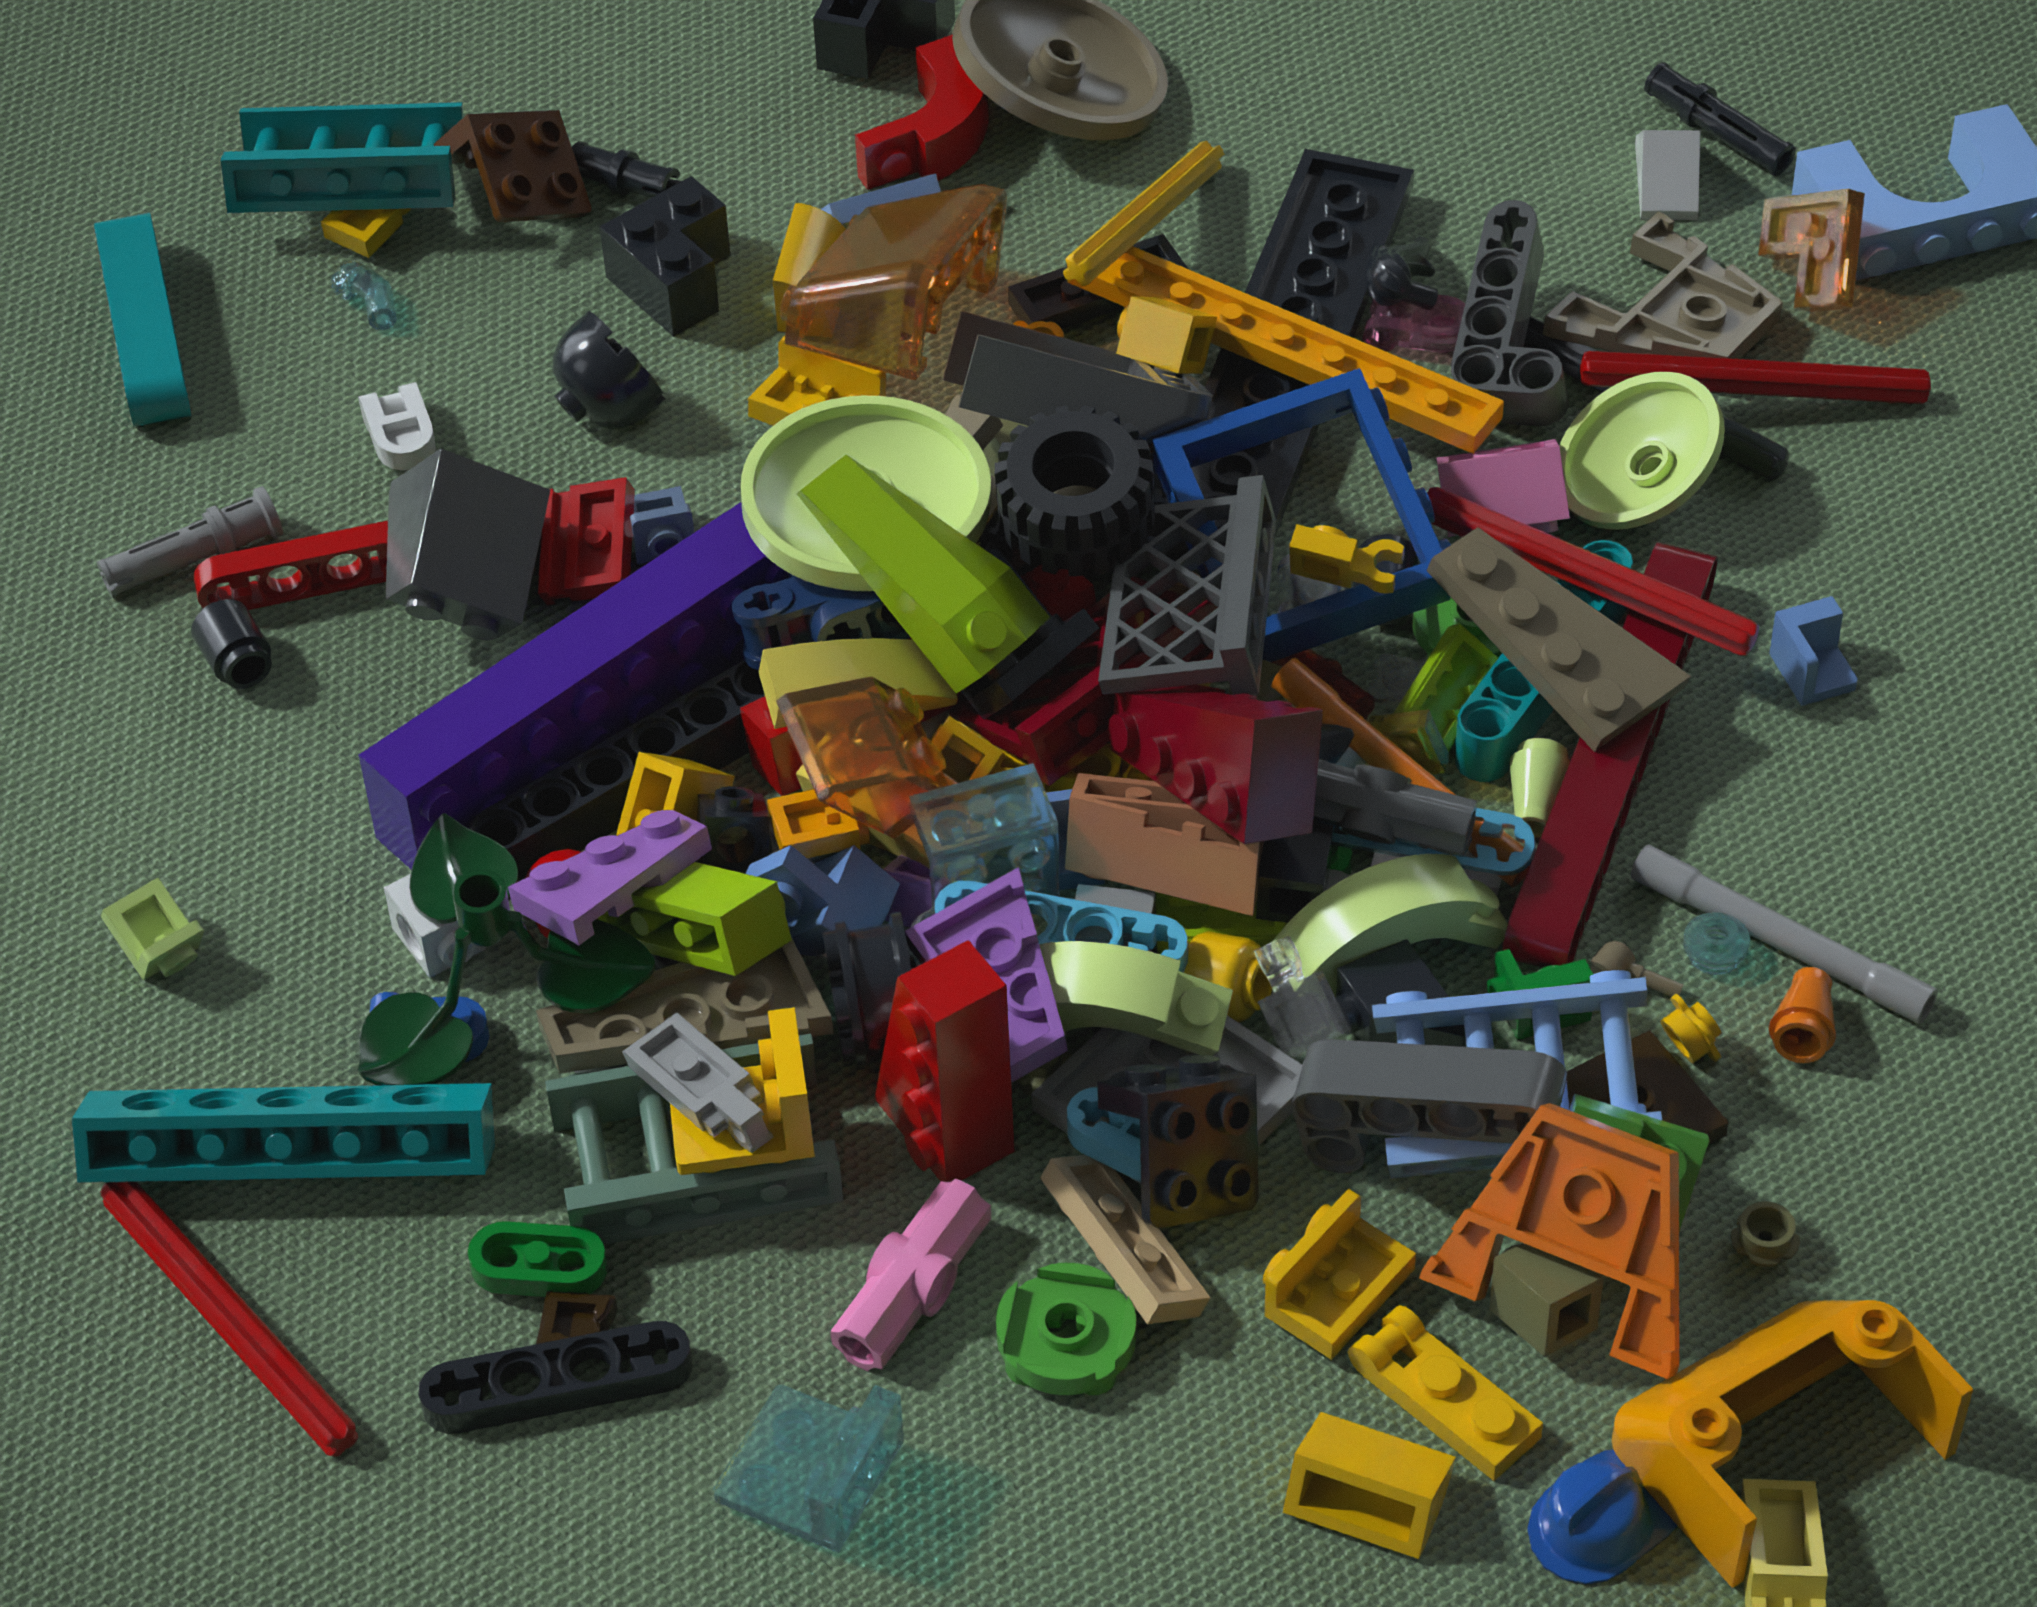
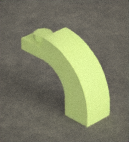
M1419 854L1379 863L1336 883L1300 910L1274 938L1271 944L1297 991L1335 998L1337 968L1405 939L1410 944L1427 939L1448 938L1497 949L1504 941L1508 924L1498 909L1500 903L1496 894L1484 883L1474 879L1470 880L1456 856Z
M1083 941L1039 944L1064 1033L1082 1027L1113 1028L1140 1034L1198 1055L1213 1056L1219 1051L1233 990L1180 972V960L1141 949Z

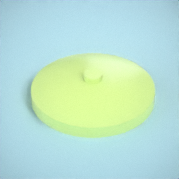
M849 396L826 400L802 408L788 415L764 433L750 451L742 471L741 503L743 519L757 547L768 559L788 573L820 586L840 590L873 591L796 493L845 454L974 543L982 535L991 509L989 465L982 449L972 435L952 418L933 408L895 397Z

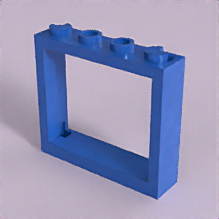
M1360 368L1152 439L1154 469L1168 502H1184L1204 499L1191 469L1192 467L1350 413L1354 414L1421 564L1393 573L1395 575L1393 593H1378L1368 586L1361 584L1268 616L1266 619L1263 659L1269 662L1450 600L1447 592L1427 572L1432 557L1449 547L1450 543L1446 538L1437 539L1430 524L1435 522V515L1429 496L1423 487L1414 488L1408 475L1412 471V465L1406 445L1401 437L1391 438L1385 424L1389 422V413L1384 397L1378 387L1369 389ZM1213 520L1206 522L1197 530L1206 536H1210L1218 529ZM1185 541L1189 551L1195 547ZM1211 557L1200 565L1197 571L1200 577L1204 579L1223 564Z

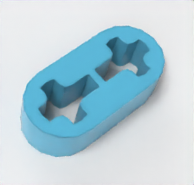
M1097 1087L1078 1092L1071 1098L1067 1106L1068 1139L1072 1146L1082 1154L1141 1182L1140 1119L1098 1109ZM1101 1116L1109 1118V1123L1099 1121L1094 1127L1086 1125V1120L1096 1122Z

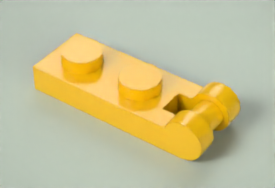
M1396 1306L1382 1319V1329L1374 1336L1363 1335L1348 1349V1357L1352 1365L1363 1377L1493 1481L1500 1477L1542 1438V1421L1430 1334L1419 1317L1406 1306ZM1400 1350L1412 1359L1405 1368L1392 1359Z

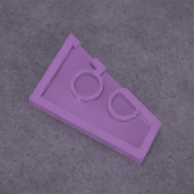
M661 810L651 813L641 820V825L618 836L611 835L597 838L586 845V851L564 861L548 862L531 870L530 877L508 886L513 908L522 915L580 945L594 935L592 922L608 911L609 916L619 917L632 908L634 904L631 894L640 887H655L665 884L712 850L707 826L674 810Z
M1019 867L905 930L907 945L921 964L969 940L1007 985L1011 1083L1068 1051Z

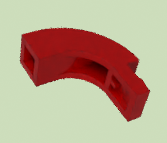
M953 34L915 48L918 91L927 101V104L908 116L855 135L858 178L867 190L917 172L921 177L936 173L937 180L939 181L962 167L980 147L988 126V98L973 83L960 65L953 47Z

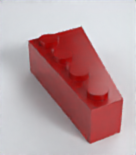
M969 940L897 977L875 1094L876 1102L904 1135L907 1150L915 1164L923 1171L930 1168L940 1182H952L955 1178L962 1181L1015 1152L1007 985Z

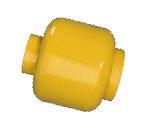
M1210 931L1196 935L1188 943V963L1183 973L1233 990L1227 1013L1229 1017L1240 1023L1249 1019L1256 1010L1264 1008L1271 996L1274 971L1271 961L1265 958V954L1258 943L1249 938Z

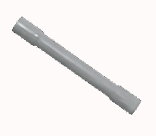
M1649 844L1641 850L1633 864L1631 879L1678 903L1689 904L1812 967L1825 971L1828 975L1862 991L1870 1000L1918 1024L1924 1022L1934 1006L1938 995L1937 988L1887 963L1876 962L1704 876L1697 868Z

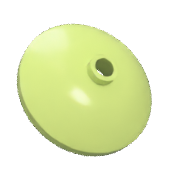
M1653 372L1624 380L1598 395L1573 420L1559 445L1568 509L1578 519L1591 526L1618 530L1651 523L1681 507L1707 480L1722 450L1725 433L1724 418L1719 404L1710 391L1699 381L1687 375L1674 372Z

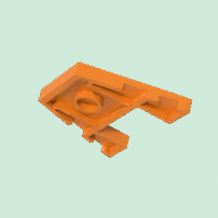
M1551 1103L1541 1105L1490 1175L1492 1177L1473 1205L1465 1209L1451 1228L1453 1232L1444 1245L1424 1265L1419 1279L1473 1301L1484 1299L1493 1274L1494 1257L1499 1255L1504 1236L1625 1283L1631 1288L1609 1356L1665 1379H1670L1677 1375L1680 1366L1679 1152Z

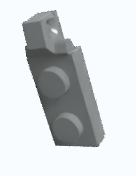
M677 1012L622 1051L629 1068L700 1130H706L711 1136L715 1137L726 1129L734 1141L750 1153H753L773 1138L772 1133L767 1129L762 1118L764 1113L758 1107L763 1102L760 1092L755 1088L750 1073Z

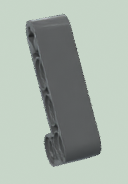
M1508 200L1495 205L1485 218L1451 363V375L1455 381L1503 400V418L1499 423L1548 426L1558 422L1566 414L1569 408V395L1563 367L1558 356L1544 349L1524 348L1543 263L1544 248L1537 215L1533 207L1519 200Z
M1335 1039L1319 1040L1312 1043L1306 1051L1292 1102V1112L1304 1152L1308 1159L1317 1167L1326 1171L1351 1173L1363 1165L1371 1134L1514 1143L1541 1105L1551 1103L1559 1107L1561 1106L1567 1080V1071L1564 1065L1556 1058L1535 1051Z

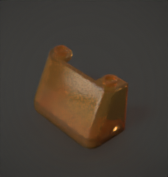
M977 184L866 207L860 215L855 214L850 220L848 228L801 278L797 286L791 285L787 288L780 309V317L786 321L784 344L916 381L927 368L928 358L923 357L925 332L936 335L940 330L943 303L963 279H966L967 289L988 294L997 283L1007 208L1006 191L986 184Z

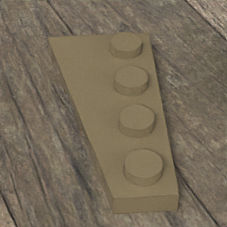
M1478 527L1432 557L1427 572L1594 752L1682 691L1691 678L1688 673Z
M793 939L736 976L680 962L654 971L651 977L622 1000L598 1012L586 1014L572 1013L553 1005L536 1010L539 1028L559 1074L627 1064L622 1051L676 1012L720 1049L758 1043V1040L771 1038L768 1011L795 1007L799 1035L811 1033L812 1037L834 1034L831 1014Z

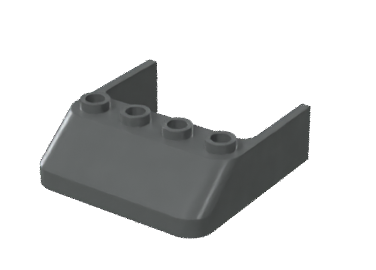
M960 311L942 378L944 381L963 385L959 408L1030 426V417L1040 412L1047 417L1055 414V408L1068 406L1070 412L1080 411L1081 406L1095 407L1096 414L1103 415L1107 411L1119 415L1120 425L1127 423L1134 425L1139 430V440H1146L1148 445L1152 444V439L1206 420L1213 395L1191 374H1178L1116 354V352L965 311Z

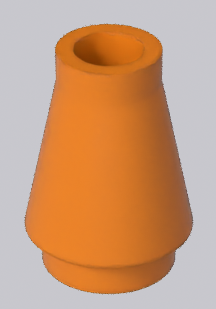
M1805 967L1795 972L1792 984L1769 1024V1034L1775 1049L1782 1057L1792 1062L1811 1063L1817 1061L1834 1045L1836 1040L1831 998L1832 979L1825 971L1819 968Z

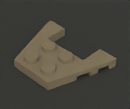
M1657 212L1633 234L1630 254L1671 272L1627 313H1621L1571 291L1545 316L1543 335L1621 353L1741 359L1780 320L1783 301L1733 264L1726 266L1725 270L1707 256L1708 246L1695 236L1689 237L1686 241L1673 231L1675 221L1667 215Z

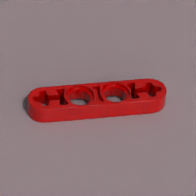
M388 520L207 558L194 571V583L198 602L204 609L213 602L233 599L242 602L248 610L386 582ZM377 551L378 556L371 557L370 552ZM341 554H354L358 556L356 561L346 566L336 567L328 564L332 558ZM281 566H292L298 569L295 574L283 579L268 576L271 571ZM256 575L257 581L249 582V576ZM228 582H229V585H227V586L217 587V585L220 584V583H228Z

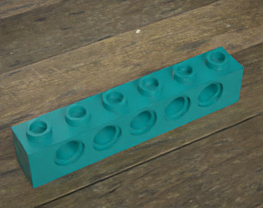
M491 1083L89 1091L72 1117L77 1183L485 1175L495 1148Z

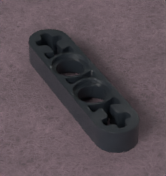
M653 1321L448 1361L432 1367L424 1374L419 1383L418 1395L427 1424L436 1431L445 1434H457L666 1393L679 1388L688 1380L692 1372L693 1360L690 1340L686 1332L677 1324L667 1321ZM665 1349L668 1362L655 1365L652 1351ZM629 1354L632 1371L624 1373L621 1355ZM587 1359H600L610 1365L608 1373L602 1379L594 1382H583L577 1380L572 1375L575 1366ZM520 1372H529L541 1379L539 1386L532 1393L524 1396H514L502 1389L509 1377ZM489 1382L492 1399L483 1400L480 1383ZM458 1390L459 1403L453 1406H446L444 1401L445 1392Z

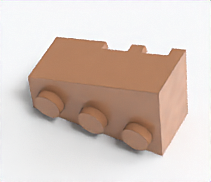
M1078 773L1069 800L1065 869L1082 873L1084 876L1092 879L1110 880L1253 916L1257 902L1258 873L1264 841L1243 844L1155 781Z

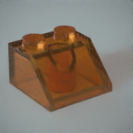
M870 676L785 693L776 700L820 802L895 839L953 795L942 772L946 768L945 759L936 745L927 738L920 723V720L924 718L922 708L906 689L900 687L896 690Z

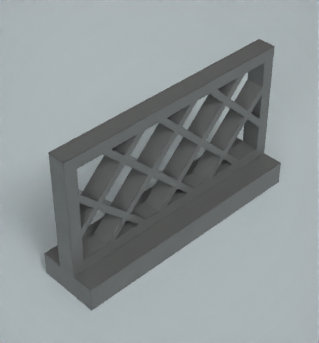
M1263 475L1239 478L1237 495L1155 505L1153 528L1164 527L1166 530L1148 544L1145 543L1141 549L1131 547L1132 557L1123 564L1116 560L1114 562L1098 679L1103 695L1229 681L1233 695L1242 693L1249 695L1259 694L1276 530V518ZM1228 519L1225 525L1210 536H1206L1197 530L1208 521ZM1182 540L1195 546L1176 561L1164 555ZM1211 557L1223 564L1204 579L1192 572ZM1150 564L1161 571L1143 586L1131 580V578ZM1178 582L1190 589L1171 604L1159 598L1161 594ZM1206 600L1218 607L1199 623L1187 616L1188 613ZM1144 607L1156 614L1136 630L1125 623V621ZM1172 625L1185 632L1165 648L1152 641ZM1200 644H1204L1214 651L1213 659L1193 662L1182 660L1184 656ZM1139 650L1151 658L1139 668L1118 670L1119 665Z

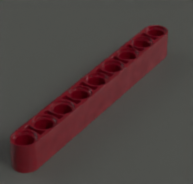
M1657 542L1644 575L1709 601L1716 576L1718 557ZM1630 609L1623 629L1683 670L1695 637ZM1672 698L1595 752L1581 737L1579 738L1508 922L1502 951L1510 949L1515 961L1539 968L1550 965L1560 966L1574 961Z

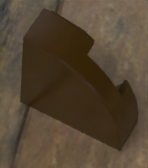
M547 1291L536 1344L609 1330L618 1310L616 1296Z

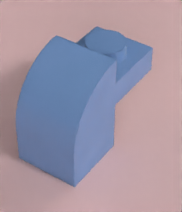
M790 845L750 864L746 872L748 875L777 881L779 891L785 902V915L790 935L799 953L808 956L826 953L822 932L835 930V922L845 921L849 930L881 925L889 912L900 885L899 882L855 845L814 864Z

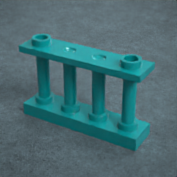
M463 103L240 108L239 117L244 151L224 152L220 160L227 213L453 207L456 196L451 146H434V143L464 118Z

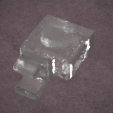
M1290 936L1281 940L1277 939L1254 951L1259 966L1274 991V994L1259 1000L1258 1003L1282 1052L1295 1059L1305 1054L1312 1043L1319 1040L1336 1039L1351 1031L1323 971L1304 978L1301 958Z

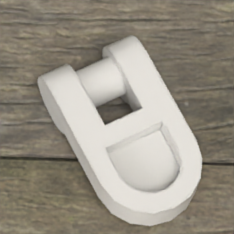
M416 382L398 386V393L378 397L376 392L358 396L366 429L370 433L377 456L384 465L391 469L410 470L435 453L436 447L432 423Z

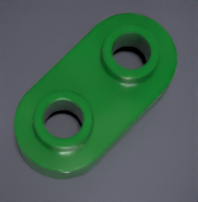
M510 1221L495 1222L480 1229L473 1236L468 1246V1259L473 1279L481 1288L491 1293L546 1297L547 1291L591 1294L600 1287L607 1274V1261L603 1242L596 1233L584 1227ZM504 1262L515 1263L511 1267H497ZM570 1267H581V1269L576 1271H565Z

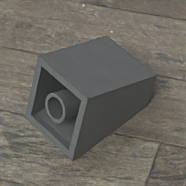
M439 449L393 480L389 490L386 600L406 606V612L416 618L423 620L442 619L459 625L465 635L480 640L497 639L521 625L550 489L444 449Z

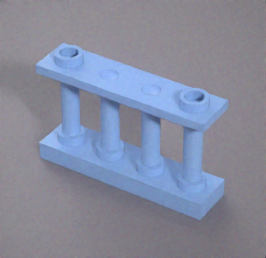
M1611 970L1591 975L1590 983L1427 999L1425 992L1406 991L1387 996V1004L1372 1005L1377 1033L1396 1032L1397 1043L1425 1045L1423 1031L1425 1028L1464 1025L1466 1047L1494 1049L1491 1022L1532 1018L1536 1052L1545 1053L1556 1058L1564 1067L1559 1015L1600 1011L1611 1105L1662 1120L1661 1111L1646 1113V1106L1638 1104L1628 1008L1647 1006L1646 977L1631 979L1629 971ZM1566 1081L1560 1107L1569 1110ZM1406 1136L1385 1138L1387 1164L1391 1179L1496 1168L1513 1144Z

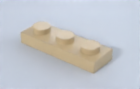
M1087 1155L1051 1158L1040 1179L1059 1203L1061 1210L1070 1218L1095 1252L1097 1259L1106 1267L1125 1295L1129 1296L1135 1310L1142 1316L1147 1324L1199 1317L1211 1297L1161 1230L1144 1223L1142 1219V1205L1116 1170Z

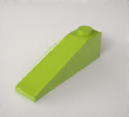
M847 454L796 493L955 693L960 692L984 676L1025 642L1049 618V615L1008 565Z

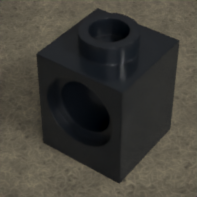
M736 786L719 788L715 791V794H698L697 822L707 826L712 850L695 862L746 874L750 864L768 856L770 815L762 794H754L750 789ZM730 827H743L748 830L746 836L737 843L723 844L717 841L719 835Z

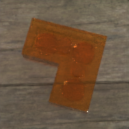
M1848 188L1764 199L1758 256L1772 260L1799 257L1794 308L1807 312L1853 308L1865 193Z

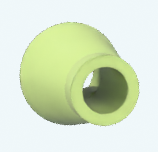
M1532 738L1521 742L1517 752L1509 760L1515 816L1522 818L1530 826L1534 837L1542 836L1570 764L1567 749L1562 744L1545 738Z

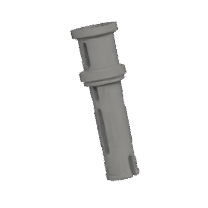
M263 486L253 489L252 497L219 509L216 505L209 507L205 513L201 514V520L191 523L189 526L164 534L120 554L96 561L101 571V577L111 597L136 585L185 567L202 558H207L216 553L220 555L235 552L237 547L266 535H270L274 539L282 536L283 529L279 516L266 489Z

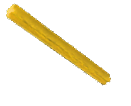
M1206 140L1195 146L1066 257L1068 268L1063 271L1065 278L1068 281L1075 279L1080 286L1090 284L1222 168L1220 158L1225 155L1222 147L1218 145L1213 148Z

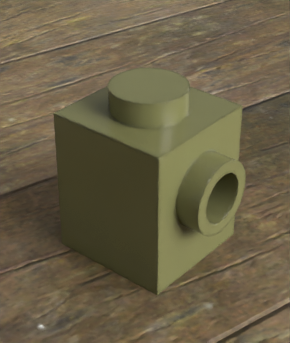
M1527 1244L1513 1245L1502 1254L1494 1257L1489 1310L1545 1357L1598 1329L1604 1277L1595 1271Z

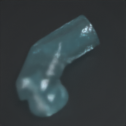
M361 262L343 263L340 266L341 271H337L331 277V287L335 294L339 295L342 293L343 300H352L359 294L365 300L368 321L372 328L386 330L393 327L397 321L391 284Z

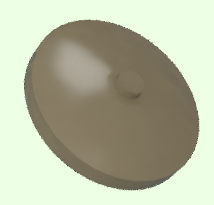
M965 0L954 25L952 39L956 57L973 83L991 100L1013 115L1037 127L1060 135L1086 140H1115L1135 135L1152 123L1167 93V72L1156 48L1133 23L1098 0Z

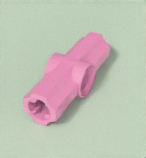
M956 1178L952 1182L941 1181L902 1234L891 1232L881 1241L870 1261L866 1275V1284L830 1331L832 1345L843 1353L848 1362L866 1371L872 1368L883 1369L921 1315L932 1317L942 1308L954 1286L958 1264L991 1220V1205L983 1200L975 1187Z

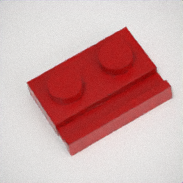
M627 477L570 486V491L556 493L554 489H550L542 528L538 594L546 605H553L556 603V599L567 597L572 602L594 599L630 576L632 554L630 516L634 514L635 489Z

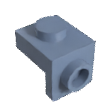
M681 486L635 495L634 514L630 516L632 546L637 565L651 562L694 533L690 505L685 503Z

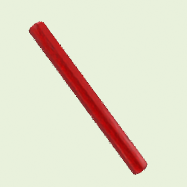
M1603 351L1585 352L1580 364L1582 384L1593 387H1612L1624 380L1647 373L1674 372L1696 379L1710 393L1924 404L1928 401L1931 391L1929 372L1925 369Z
M1432 487L1427 492L1435 515V522L1430 524L1460 537H1464L1478 527L1546 574L1738 656L1748 655L1756 643L1759 625L1751 619L1439 487Z
M106 1182L100 1191L106 1209L325 1454L337 1457L347 1448L353 1447L358 1440V1433L355 1431L356 1425L353 1420L137 1182Z

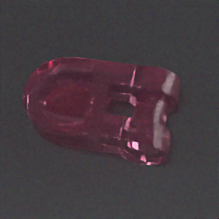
M1438 294L1433 309L1426 310L1405 302L1393 306H1381L1372 299L1370 306L1372 317L1366 322L1362 337L1363 342L1386 352L1391 351L1395 346L1438 353L1454 351L1465 303L1458 298Z

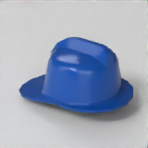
M1605 1450L1581 1463L1575 1464L1560 1474L1554 1484L1543 1493L1533 1506L1527 1530L1531 1550L1545 1569L1562 1580L1586 1585L1609 1581L1626 1571L1637 1560L1668 1538L1677 1527V1524L1644 1488L1637 1470L1632 1466L1626 1467L1617 1457L1614 1450Z

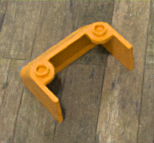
M1811 1300L1800 1302L1681 1370L1676 1376L1662 1381L1629 1400L1618 1410L1612 1433V1446L1617 1457L1626 1467L1632 1466L1637 1470L1644 1488L1731 1588L1744 1581L1757 1517L1715 1469L1726 1464L1736 1455L1742 1436L1741 1425L1853 1361L1944 1460L1956 1454L1973 1388L1916 1327L1892 1305L1876 1300Z

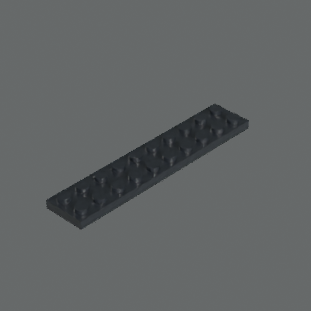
M1305 149L1245 293L1354 338L1370 298L1365 278L1366 264L1372 245L1374 243H1381L1383 246L1390 247L1413 189L1414 170ZM1221 348L1205 385V388L1213 395L1206 420L1309 386V384ZM1319 424L1192 467L1191 469L1204 499L1237 495L1239 478L1263 475L1276 518V536ZM1228 519L1214 520L1217 529L1225 525ZM1186 545L1185 550H1181L1165 556L1169 557L1173 561H1176L1184 554H1186L1189 550Z

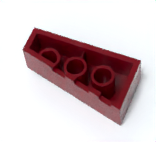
M1198 684L1115 693L1114 713L1108 725L1112 752L1243 844L1312 833L1323 709L1313 707L1298 709L1294 708L1292 703L1278 700L1271 702L1259 701L1257 696L1244 693L1229 695L1225 694L1223 689Z

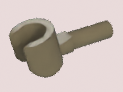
M1619 941L1604 944L1591 959L1592 966L1590 969L1593 974L1611 970L1629 971L1631 979L1646 977L1648 988L1670 997L1675 994L1680 995L1684 985L1637 964L1630 948Z

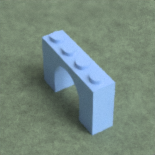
M2008 104L1955 116L1948 160L1969 190V193L1962 197L1944 202H1920L1906 199L1890 192L1875 179L1851 140L1797 152L1792 196L1847 283L2037 239V147Z

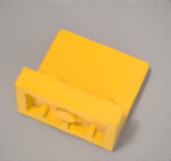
M795 1007L768 1011L771 1038L758 1040L761 1065L742 1067L750 1073L755 1088L761 1094L763 1102L758 1107L764 1113L762 1118L767 1129L772 1133L773 1138L753 1153H750L734 1141L726 1129L713 1137L706 1130H700L670 1103L677 1172L680 1175L702 1172L713 1173L724 1169L768 1163H784L790 1160L815 1157Z

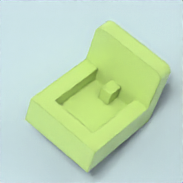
M159 878L152 880L102 910V920L143 981L159 971L165 977L171 976L187 967L198 956L195 950L199 948L204 930L197 920L188 922Z

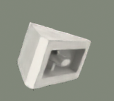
M1641 131L1636 135L1635 140L1641 220H1649L1657 212L1667 215L1672 220H1698L1700 131Z

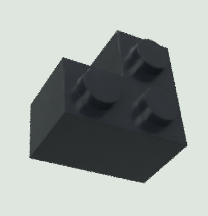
M822 0L813 17L817 69L869 79L886 45L916 51L915 48L947 37L955 23L954 0Z
M690 176L599 226L606 278L673 337L719 311L715 264L731 256L726 205L694 177Z

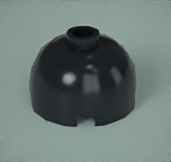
M587 311L571 325L557 344L553 354V374L561 390L554 395V398L577 423L586 416L603 428L620 429L634 425L654 411L666 398L662 395L663 391L635 355L627 347L623 348L614 338H607L613 331L590 311Z

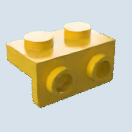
M786 334L778 342V368L748 398V417L774 426L788 415L826 400L861 395L886 396V372L877 366Z
M1348 1189L1332 1206L1329 1204L1321 1206L1308 1223L1305 1235L1290 1251L1287 1249L1280 1250L1269 1262L1263 1275V1284L1265 1285V1317L1331 1360L1415 1270L1416 1253L1360 1218L1361 1196L1351 1189Z

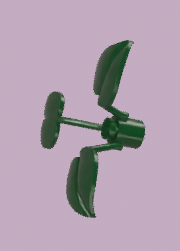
M443 813L432 825L418 849L411 870L409 889L415 909L427 920L437 924H449L455 921L458 923V929L454 932L455 950L446 999L442 1006L439 1007L436 1001L426 994L407 992L392 995L375 1006L364 1021L359 1037V1075L365 1081L375 1085L435 1084L451 1076L463 1065L470 1054L473 1044L472 1030L466 1022L451 1016V1014L458 1005L467 949L471 942L483 947L492 946L501 941L508 931H513L534 959L544 962L537 973V983L541 994L553 1006L572 1013L586 1014L598 1012L616 1004L652 976L656 967L655 960L649 950L635 937L612 924L597 919L592 922L594 935L580 945L550 930L547 939L548 949L540 946L523 924L522 914L517 911H510L508 900L511 897L508 886L518 882V868L513 856L495 840L468 829L451 816Z

